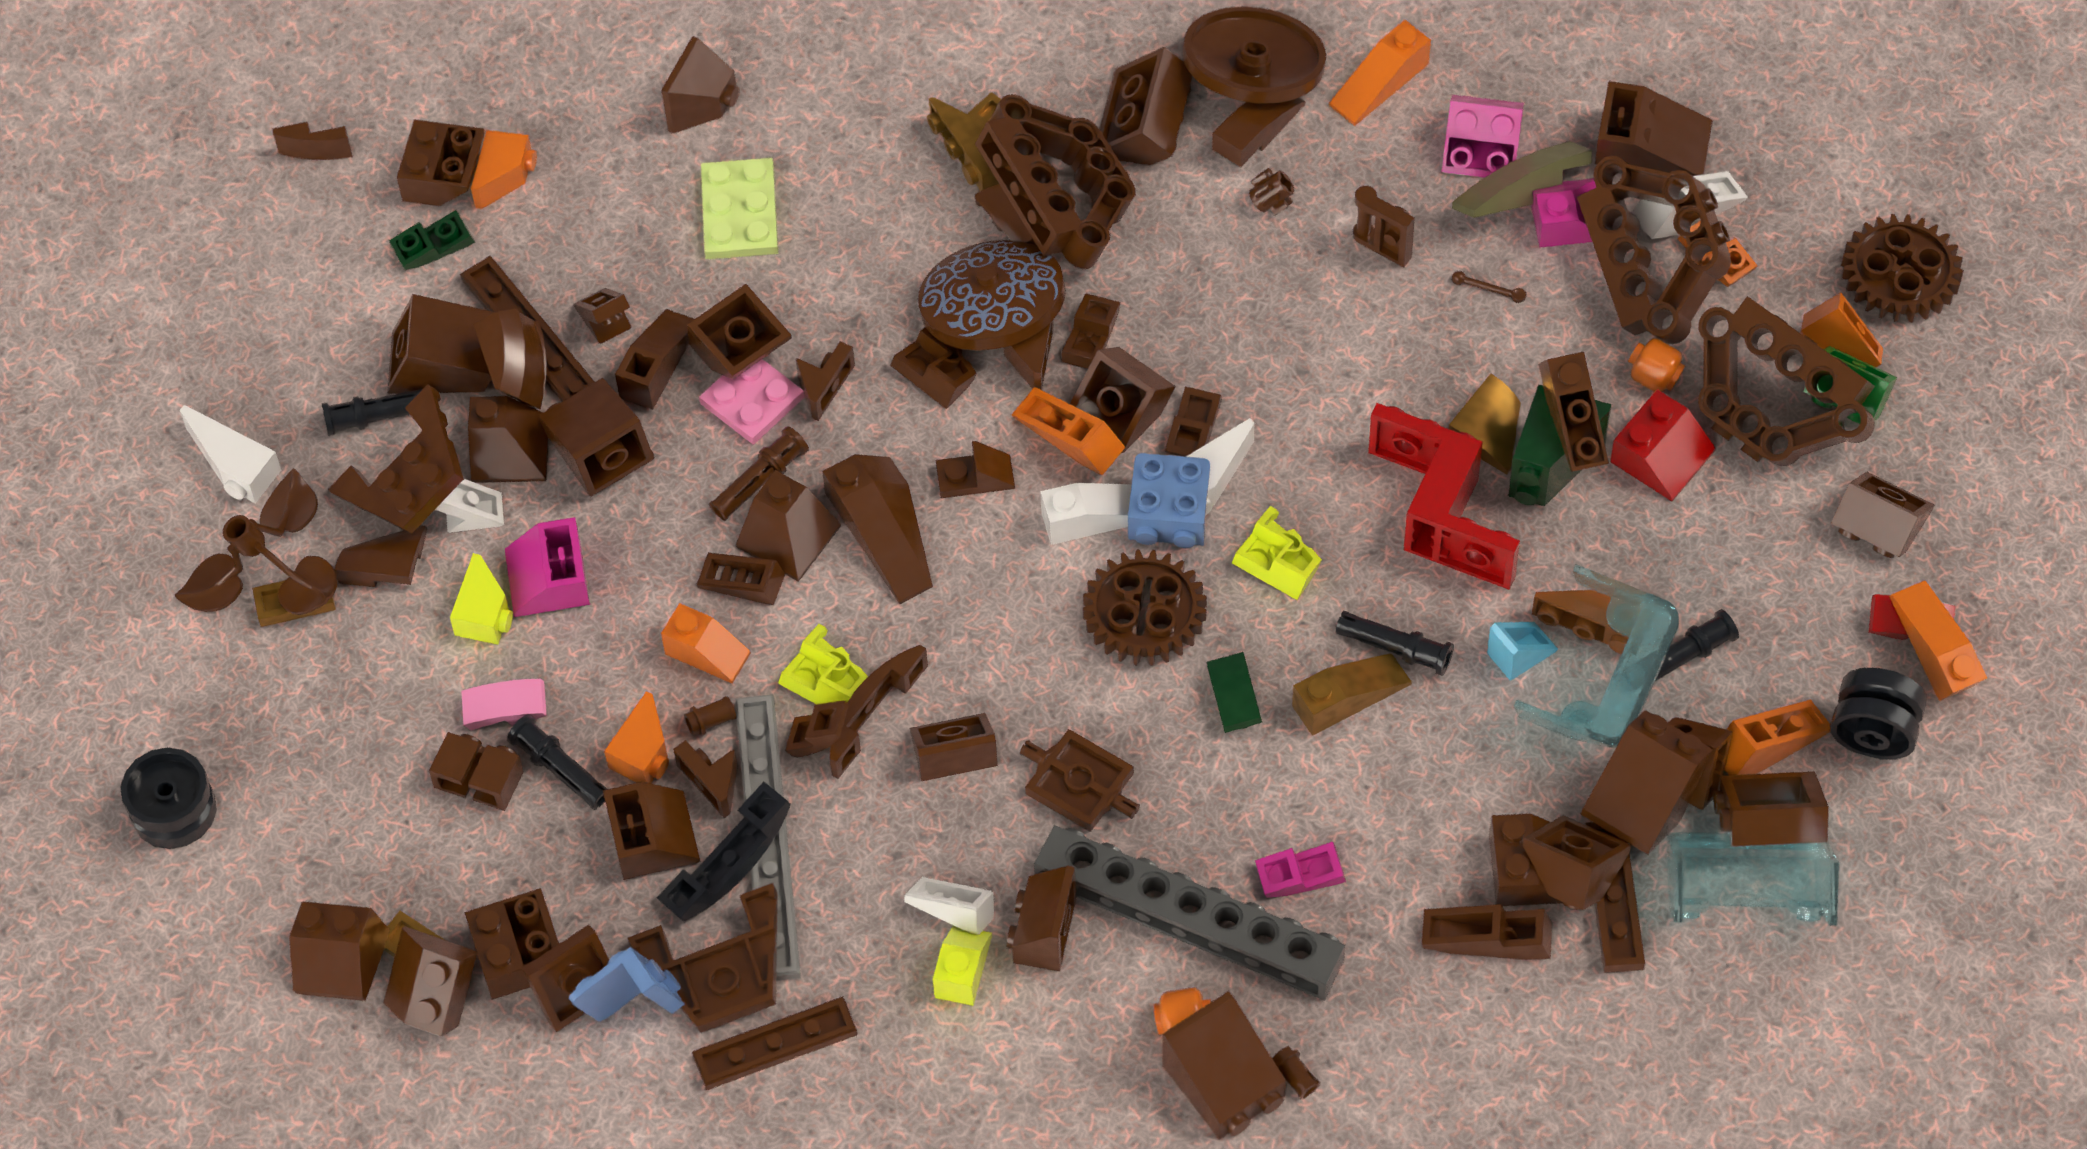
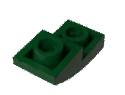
M454 210L426 228L418 222L390 239L389 242L403 268L409 270L427 265L474 244L475 240L457 210Z
M1244 652L1207 661L1225 733L1263 723Z

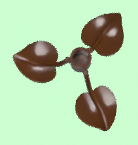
M293 468L270 495L261 511L260 524L253 519H248L244 515H236L226 522L223 527V537L231 544L227 547V550L232 554V557L227 554H215L204 560L194 570L182 589L175 594V597L180 602L192 609L204 612L218 611L232 604L243 589V582L237 576L243 570L239 553L250 557L261 553L289 576L280 586L278 598L281 606L291 614L302 615L310 613L325 605L333 597L337 588V575L327 560L319 556H307L298 563L295 571H293L265 547V536L262 532L281 537L285 530L292 533L298 532L306 527L316 514L318 507L317 496L296 469Z

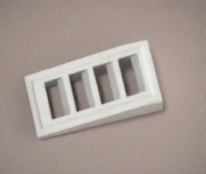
M922 877L904 895L905 903L976 935H979L994 917L993 892L989 890Z

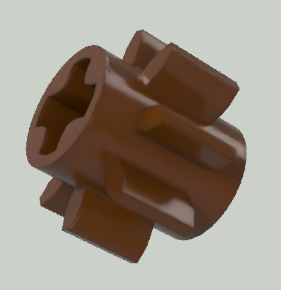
M1267 168L1251 180L1254 187L1249 190V195L1259 211L1265 213L1271 209L1273 215L1276 216L1293 203L1289 196L1294 194L1295 189L1292 181L1283 171L1273 174L1272 170Z

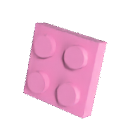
M762 359L735 379L722 375L699 396V401L702 406L754 445L805 396L804 390Z

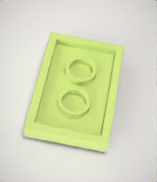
M773 158L701 163L705 258L718 259L778 254Z

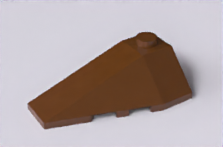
M854 454L823 470L826 496L898 603L902 604L932 588L933 584L909 484L892 459L883 456Z

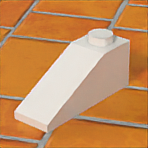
M1728 171L1693 176L1702 182L1706 189L1710 188L1718 203V208L1714 210L1716 215L1746 201L1748 198ZM1689 186L1681 189L1678 196L1679 199L1687 195ZM1641 199L1632 211L1637 216L1643 231L1651 239L1678 235L1673 225L1676 214L1674 206ZM1699 218L1693 221L1691 226L1699 222L1701 219Z
M184 405L180 409V413L186 429L224 485L225 491L237 500L246 498L256 503L281 471L276 452Z
M1251 418L1186 456L1205 458L1210 462L1205 516L1212 510L1254 443L1255 423Z
M1074 483L1040 491L1041 513L1051 545L1128 527L1132 484Z

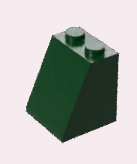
M1538 384L1513 456L1508 496L1515 498L1524 505L1538 504L1545 506L1582 470L1571 472L1546 401L1544 387ZM1595 400L1604 443L1606 444L1612 404Z

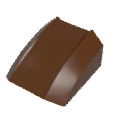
M518 308L497 311L474 323L473 325L495 389L532 408L541 410L546 382V351L539 320L534 321L519 313Z

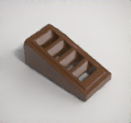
M708 552L697 586L700 589L774 605L785 573L777 560ZM719 566H724L720 580L714 579ZM734 569L738 570L735 581H730ZM753 573L751 582L745 583L748 574Z

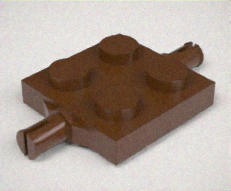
M1070 729L1067 730L1056 745L1047 751L1033 744L1030 740H1027L1025 745L1023 744L1020 755L1038 764L1036 773L1025 786L1026 795L1090 832L1102 816L1112 808L1128 816L1130 819H1133L1135 814H1137L1140 804L1121 795L1123 788L1134 774V766Z

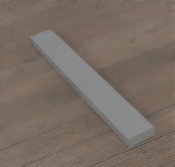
M774 695L735 698L744 802L763 782L767 783L784 797ZM785 818L776 837L760 860L751 869L752 890L773 883L778 893L776 981L801 978Z

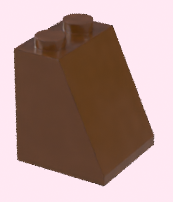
M412 294L392 331L387 394L423 389L427 384L433 386L439 393L485 392L492 378L473 324L495 312Z
M604 378L583 386L578 393L563 402L551 405L546 412L539 415L546 435L589 497L594 496L654 460L641 421Z
M1644 710L1627 727L1580 815L1648 855L1682 820L1713 749L1703 744L1696 736L1686 734L1667 723L1663 717Z
M1227 991L1162 1034L1163 1068L1219 1140L1229 1133L1231 1136L1240 1134L1250 1125V1119L1262 1111L1264 1114H1269L1283 1103V1097H1285L1286 1080L1230 991Z

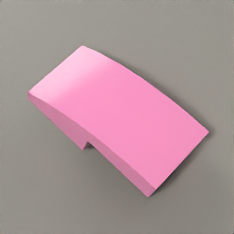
M542 679L503 681L461 691L463 725L471 731L502 721H506L513 726L525 715H531L535 719L547 716L545 686Z

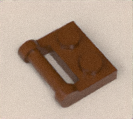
M1359 187L1355 192V204L1358 207L1357 223L1353 227L1354 240L1404 268L1412 258L1415 217L1410 215L1404 208L1393 206L1378 198L1377 192L1373 187ZM1372 215L1375 217V228L1371 224Z

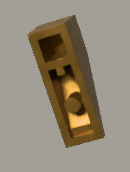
M1388 653L1326 668L1293 685L1292 707L1313 736L1412 685V681L1394 655Z

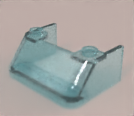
M1575 564L1572 571L1577 584L1612 597L1606 610L1607 622L1615 632L1629 637L1599 707L1584 701H1576L1567 705L1560 717L1520 700H1516L1514 708L1519 718L1570 739L1616 748L1629 724L1643 711L1679 627V615L1675 606L1665 599Z
M1676 832L1667 835L1668 908L1674 922H1682V918H1699L1700 912L1707 911L1709 906L1787 907L1790 912L1797 914L1798 920L1819 921L1821 916H1824L1829 926H1837L1840 863L1828 842L1732 847L1727 833Z

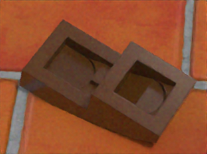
M308 122L272 128L279 154L308 160H334L353 157L345 126L312 133Z
M1085 293L1074 316L1073 329L1062 350L1061 362L1088 369L1097 351L1105 349L1121 302Z
M1185 386L1178 414L1174 416L1165 453L1186 457L1208 444L1221 405V394Z
M845 700L814 705L812 715L794 717L785 751L792 757L799 758L818 753L832 746L840 738L849 704Z

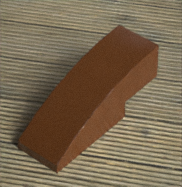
M1296 98L1279 103L1245 102L1212 133V150L1242 167L1258 149L1263 151L1303 108L1305 101L1301 98Z
M1501 904L1424 909L1421 944L1424 949L1449 954L1517 960L1551 959L1552 921L1545 909L1505 911Z

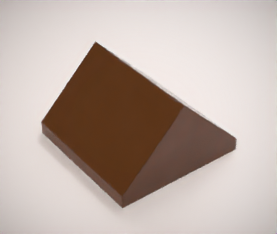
M986 713L910 728L921 781L998 766L996 738Z

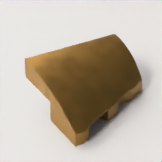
M1490 373L1450 422L1448 429L1458 433H1468L1477 440L1483 441L1481 460L1508 475L1512 466L1521 402L1503 381Z

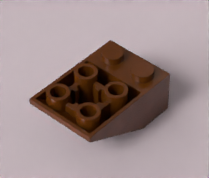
M1608 81L1594 164L1597 165L1604 157L1612 155L1620 157L1630 165L1667 173L1683 170L1692 176L1704 175L1713 120L1645 86Z

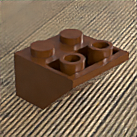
M414 119L396 177L402 201L441 206L466 193L470 186L484 138V128Z
M637 782L603 790L623 880L701 862L683 790L646 782Z
M539 888L464 912L476 951H478L477 955L491 999L531 988L522 968L559 944L542 889Z

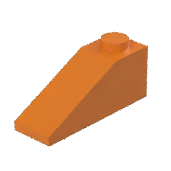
M1402 21L1376 44L1332 98L1329 106L1356 126L1429 65L1431 39L1408 21Z
M1036 387L1031 390L1011 414L1019 422L1076 462L1100 475L1107 471L1125 449L1123 443L1105 421Z
M1926 580L1889 596L1939 701L1969 689L1987 679L1971 642Z
M1811 699L1733 720L1727 727L1728 730L1733 731L1724 771L1729 775L1759 773L1830 733L1831 724Z

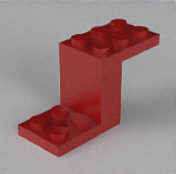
M1376 403L1371 413L1368 453L1425 474L1407 511L1403 550L1510 590L1516 577L1520 540L1513 538L1507 532L1494 531L1478 525L1472 519L1461 517L1479 480L1483 441L1477 440L1468 433H1458L1442 427L1433 420L1420 419L1409 415L1398 407Z

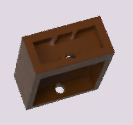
M1815 771L1720 776V790L1713 793L1714 812L1719 814L1721 832H1727L1732 847L1828 842L1829 806Z

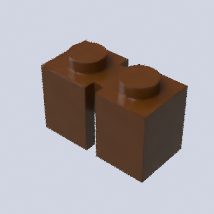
M450 732L447 733L429 769L434 788L463 798L467 797L472 788L476 790L472 797L473 801L503 811L506 810L524 773L520 756L514 750L502 745L497 747L487 745L483 747L482 742L472 735L461 734L459 736Z

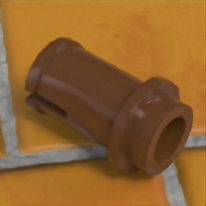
M725 696L721 700L698 709L694 706L691 707L690 712L684 714V719L693 736L698 733L700 736L706 734V730L736 719V712L729 697Z
M1287 1046L1277 1052L1272 1059L1285 1080L1298 1094L1300 1100L1316 1091L1321 1083L1299 1059L1300 1052L1292 1050L1290 1046Z

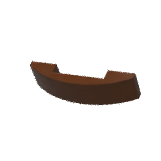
M921 645L915 646L885 662L863 681L848 700L849 707L840 738L830 746L829 759L833 777L839 779L860 753V740L857 732L889 691L895 687L906 694L928 667L927 650Z

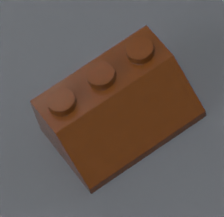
M1162 47L1120 66L1114 71L1100 131L1111 145L1119 161L1150 166L1170 158L1176 150V141L1184 118L1183 112L1187 96L1191 90L1192 75L1187 70L1184 61L1166 47Z

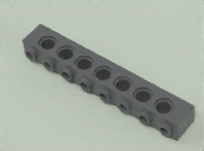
M1054 825L1034 862V874L1063 866L1075 867L1076 897L1324 1001L1344 962L1345 944L1340 943L1331 934L1324 932L1315 933L1304 928L1301 923L1292 918L1284 917L1281 919L1267 913L1263 907L1256 903L1247 902L1245 904L1235 900L1222 889L1201 886L1194 883L1189 876L1183 873L1175 872L1172 874L1158 868L1149 859L1143 857L1136 859L1126 855L1115 845L1110 843L1100 844L1086 838L1083 833L1073 828L1063 829ZM1079 861H1086L1091 864L1086 868L1074 866ZM1114 876H1122L1127 880L1122 883H1114L1109 879ZM1150 891H1159L1163 895L1158 898H1150L1145 894ZM1186 906H1195L1199 910L1195 913H1186L1181 909ZM1231 921L1236 925L1232 928H1222L1218 923ZM1258 936H1267L1272 941L1262 944L1254 939ZM1295 951H1304L1309 956L1303 959H1297L1293 957L1291 953Z

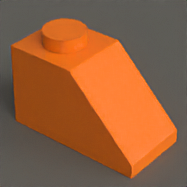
M486 130L471 186L475 208L483 209L526 183L528 171L535 170L537 160L536 150L531 149L529 135Z
M1841 292L1804 314L1800 333L1816 342L1823 350L1831 346L1874 367L1881 365L1883 347Z
M681 603L678 604L661 632L665 655L732 684L751 654L750 650L716 619Z
M647 691L604 750L608 768L636 783H651L654 778L660 779L669 764L653 694Z

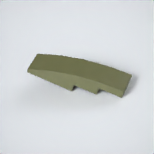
M1571 141L1540 149L1510 162L1477 182L1452 201V209L1476 218L1533 205L1534 190L1562 184L1563 170L1592 164V150Z

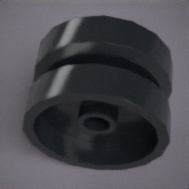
M1859 668L1849 671L1842 679L1838 696L1839 704L1835 707L1831 721L1830 733L1836 742L1854 753L1880 760H1896L1909 756L1915 750L1919 735V723L1923 719L1927 703V694L1922 686L1910 677L1892 670Z
M169 747L151 750L135 759L125 771L120 786L122 802L140 838L152 846L166 849L188 846L200 839L212 826L217 811L215 794L209 784L204 768L193 755L185 750Z

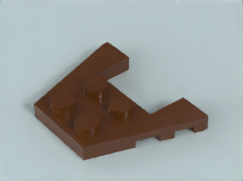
M427 384L405 407L422 431L412 442L405 446L400 455L378 475L372 484L367 481L358 469L350 465L328 489L330 493L412 534L464 480L454 443L449 440L446 426L448 422L446 415L440 410L438 402L441 398L439 392Z
M773 883L739 895L751 928L750 932L679 959H673L661 925L628 937L632 949L648 960H654L663 972L667 969L675 977L681 986L677 993L685 1004L681 1007V1010L700 1033L776 1005L778 893Z

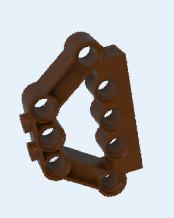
M1015 94L1002 97L992 117L986 122L975 145L1043 256L1062 252L1067 261L1077 268L1089 269L1093 267L1110 240L1109 230L1112 224L1121 220L1136 195V188L1128 172L1121 165L1100 129L1092 121L1082 117L1071 118L1030 104L1026 99ZM1039 153L1059 159L1071 166L1075 172V185L1081 191L1087 193L1092 200L1091 211L1086 219L1080 220L1074 210L1076 204L1074 198L1069 192L1060 188L1057 183L1058 173L1053 165L1044 161Z
M1618 156L1604 157L1594 169L1593 176L1596 188L1577 196L1620 324L1624 330L1633 335L1648 331L1665 343H1680L1689 335L1692 326L1691 321L1717 279L1723 277L1730 268L1731 257L1726 242L1730 241V237L1723 222H1718L1714 210L1718 208L1717 200L1710 188L1706 189L1702 182L1686 171L1676 170L1667 173L1630 165ZM1622 171L1620 181L1613 185L1614 176ZM1689 186L1687 195L1679 199L1678 196L1681 189ZM1628 197L1675 207L1674 229L1686 239L1688 246L1684 259L1664 291L1660 282L1652 277L1648 270L1651 263V254L1648 248L1638 241L1637 234L1640 224L1637 216L1627 209L1624 199ZM1622 216V224L1613 230L1615 220ZM1700 218L1701 223L1698 229L1690 232L1693 221ZM1634 249V255L1631 260L1624 263L1626 253ZM1712 251L1713 255L1710 262L1702 265L1704 255ZM1645 282L1646 286L1644 291L1636 296L1635 291L1637 286L1640 283ZM1672 315L1671 325L1663 329V321L1666 317Z
M1748 296L1734 314L1722 307H1713L1702 314L1698 324L1699 333L1704 339L1703 388L1698 396L1699 408L1708 418L1714 421L1711 427L1712 430L1728 441L1732 436L1738 438L1744 443L1740 450L1759 463L1762 457L1778 466H1789L1794 464L1800 456L1846 441L1860 443L1866 441L1872 435L1875 421L1873 415L1862 403L1875 386L1850 369L1843 361L1833 357L1819 347L1816 342L1796 331L1786 321L1772 314ZM1727 320V332L1723 336L1714 337L1713 328L1715 324L1719 321ZM1772 333L1773 342L1768 349L1759 350L1757 346L1759 338L1763 334ZM1743 337L1746 347L1751 353L1764 361L1775 360L1776 368L1782 375L1794 382L1805 381L1806 389L1813 397L1823 403L1835 402L1838 405L1836 409L1784 427H1771L1769 418L1761 410L1752 405H1741L1738 396V340ZM1796 354H1802V366L1796 371H1788L1787 362L1789 358ZM1831 375L1833 377L1831 389L1827 392L1819 393L1817 390L1818 381L1823 376ZM1727 394V406L1721 411H1714V399L1718 395ZM1853 413H1859L1861 417L1859 426L1852 431H1846L1844 427L1846 417ZM1756 415L1758 418L1756 429L1752 432L1744 433L1742 429L1744 420L1748 416ZM1779 437H1787L1788 446L1786 450L1780 454H1773V442Z

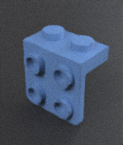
M1146 453L1136 455L1128 512V539L1136 540L1143 545L1165 542L1173 543L1181 548H1191L1194 545L1204 546L1210 462L1205 458Z
M631 947L626 951L613 955L609 959L607 966L597 974L580 981L576 986V990L569 996L574 1006L599 1022L613 1015L640 993L671 1014L685 1005L677 993L681 986L675 977L667 969L663 972L654 960H648Z

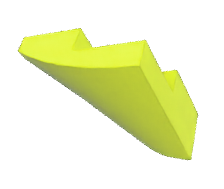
M1270 506L1256 522L1252 534L1235 553L1232 564L1298 600L1316 573L1322 559L1312 548L1302 542L1301 536L1295 529L1286 531L1274 521L1278 517L1279 512Z
M818 624L804 639L797 656L782 671L778 684L816 705L843 700L848 702L856 689L868 676L859 666L851 662L849 654L842 646L835 649L823 639L828 630L821 624Z

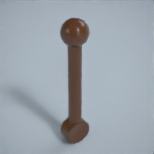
M1456 271L1452 275V281L1456 285L1465 283L1511 297L1516 303H1522L1526 299V291L1522 288L1506 289L1467 277L1462 271Z

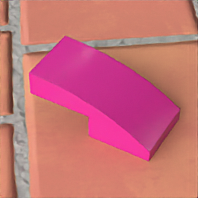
M1333 841L1295 854L1293 848L1255 860L1266 898L1289 896L1346 882Z

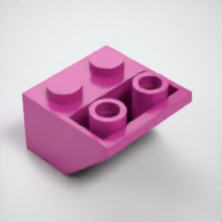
M1452 94L1441 172L1487 177L1510 162L1517 160L1524 103Z
M575 517L537 523L505 548L514 617L590 605L581 541Z

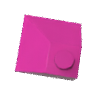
M1594 178L1563 181L1560 185L1533 191V205H1531L1539 248L1592 242L1577 196L1596 188Z

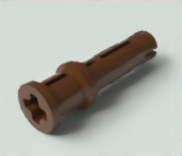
M786 426L781 431L782 436L770 447H763L757 455L758 460L715 500L709 503L713 513L723 521H726L735 510L767 482L775 470L784 474L787 471L786 466L799 454L805 455L809 451V447L797 431Z

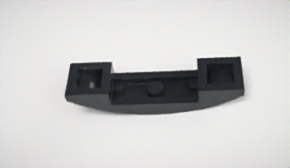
M763 782L737 810L744 817L692 875L683 869L661 892L657 899L683 922L715 904L732 890L760 860L780 830L791 804L767 783Z

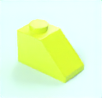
M473 553L450 615V621L455 636L498 645L502 633H508L511 628L513 612L509 610L505 593L482 556Z
M953 925L942 942L933 975L935 998L974 1006L992 938L991 932L982 931L979 935H976Z

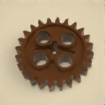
M1891 214L1889 223H1885L1880 217H1876L1874 227L1865 222L1862 232L1854 231L1851 242L1846 243L1841 262L1843 267L1841 277L1844 280H1848L1846 291H1856L1855 303L1863 300L1867 301L1866 312L1871 311L1875 307L1880 309L1879 318L1881 319L1889 312L1892 313L1894 322H1898L1900 315L1906 314L1908 321L1912 323L1915 313H1919L1925 320L1929 317L1930 309L1940 314L1943 304L1950 305L1953 295L1958 293L1964 271L1960 269L1963 258L1956 256L1958 245H1948L1950 234L1938 236L1939 225L1935 224L1927 229L1924 227L1925 218H1921L1917 224L1911 222L1910 214L1905 216L1903 222H1898L1895 214Z
M1137 549L1135 559L1130 560L1123 552L1121 553L1120 564L1117 565L1114 561L1108 559V572L1097 568L1095 570L1096 581L1088 580L1087 590L1089 593L1083 594V605L1085 606L1083 607V619L1087 620L1086 631L1087 633H1094L1095 645L1105 642L1106 655L1114 650H1118V661L1120 662L1127 655L1133 656L1134 665H1138L1141 657H1146L1149 665L1153 666L1155 656L1160 655L1167 663L1169 662V652L1171 650L1182 656V643L1193 646L1195 641L1194 634H1202V622L1206 621L1207 609H1205L1207 607V596L1203 595V583L1195 582L1196 572L1194 570L1184 573L1185 561L1181 560L1172 565L1170 553H1167L1162 560L1157 559L1156 550L1152 549L1149 557L1143 558L1141 551ZM1150 579L1152 580L1150 603H1148L1146 610L1144 634L1138 635L1145 583ZM1125 586H1132L1136 589L1132 591H1126L1121 588ZM1170 591V592H1173L1174 594L1169 595V596H1164V595H1161L1160 592ZM1119 619H1127L1130 622L1126 624H1120L1115 621ZM1165 624L1168 625V627L1164 629L1155 628L1154 625Z

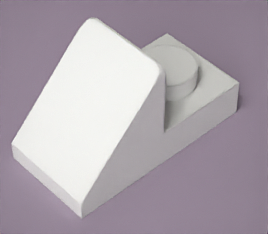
M466 479L435 509L446 514L448 532L504 525L502 492Z

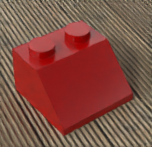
M1657 389L1613 440L1610 462L1668 500L1673 501L1711 457L1716 448L1690 410Z

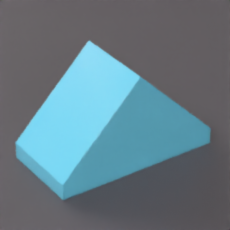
M1495 622L1490 627L1487 654L1510 681L1558 650L1535 622Z

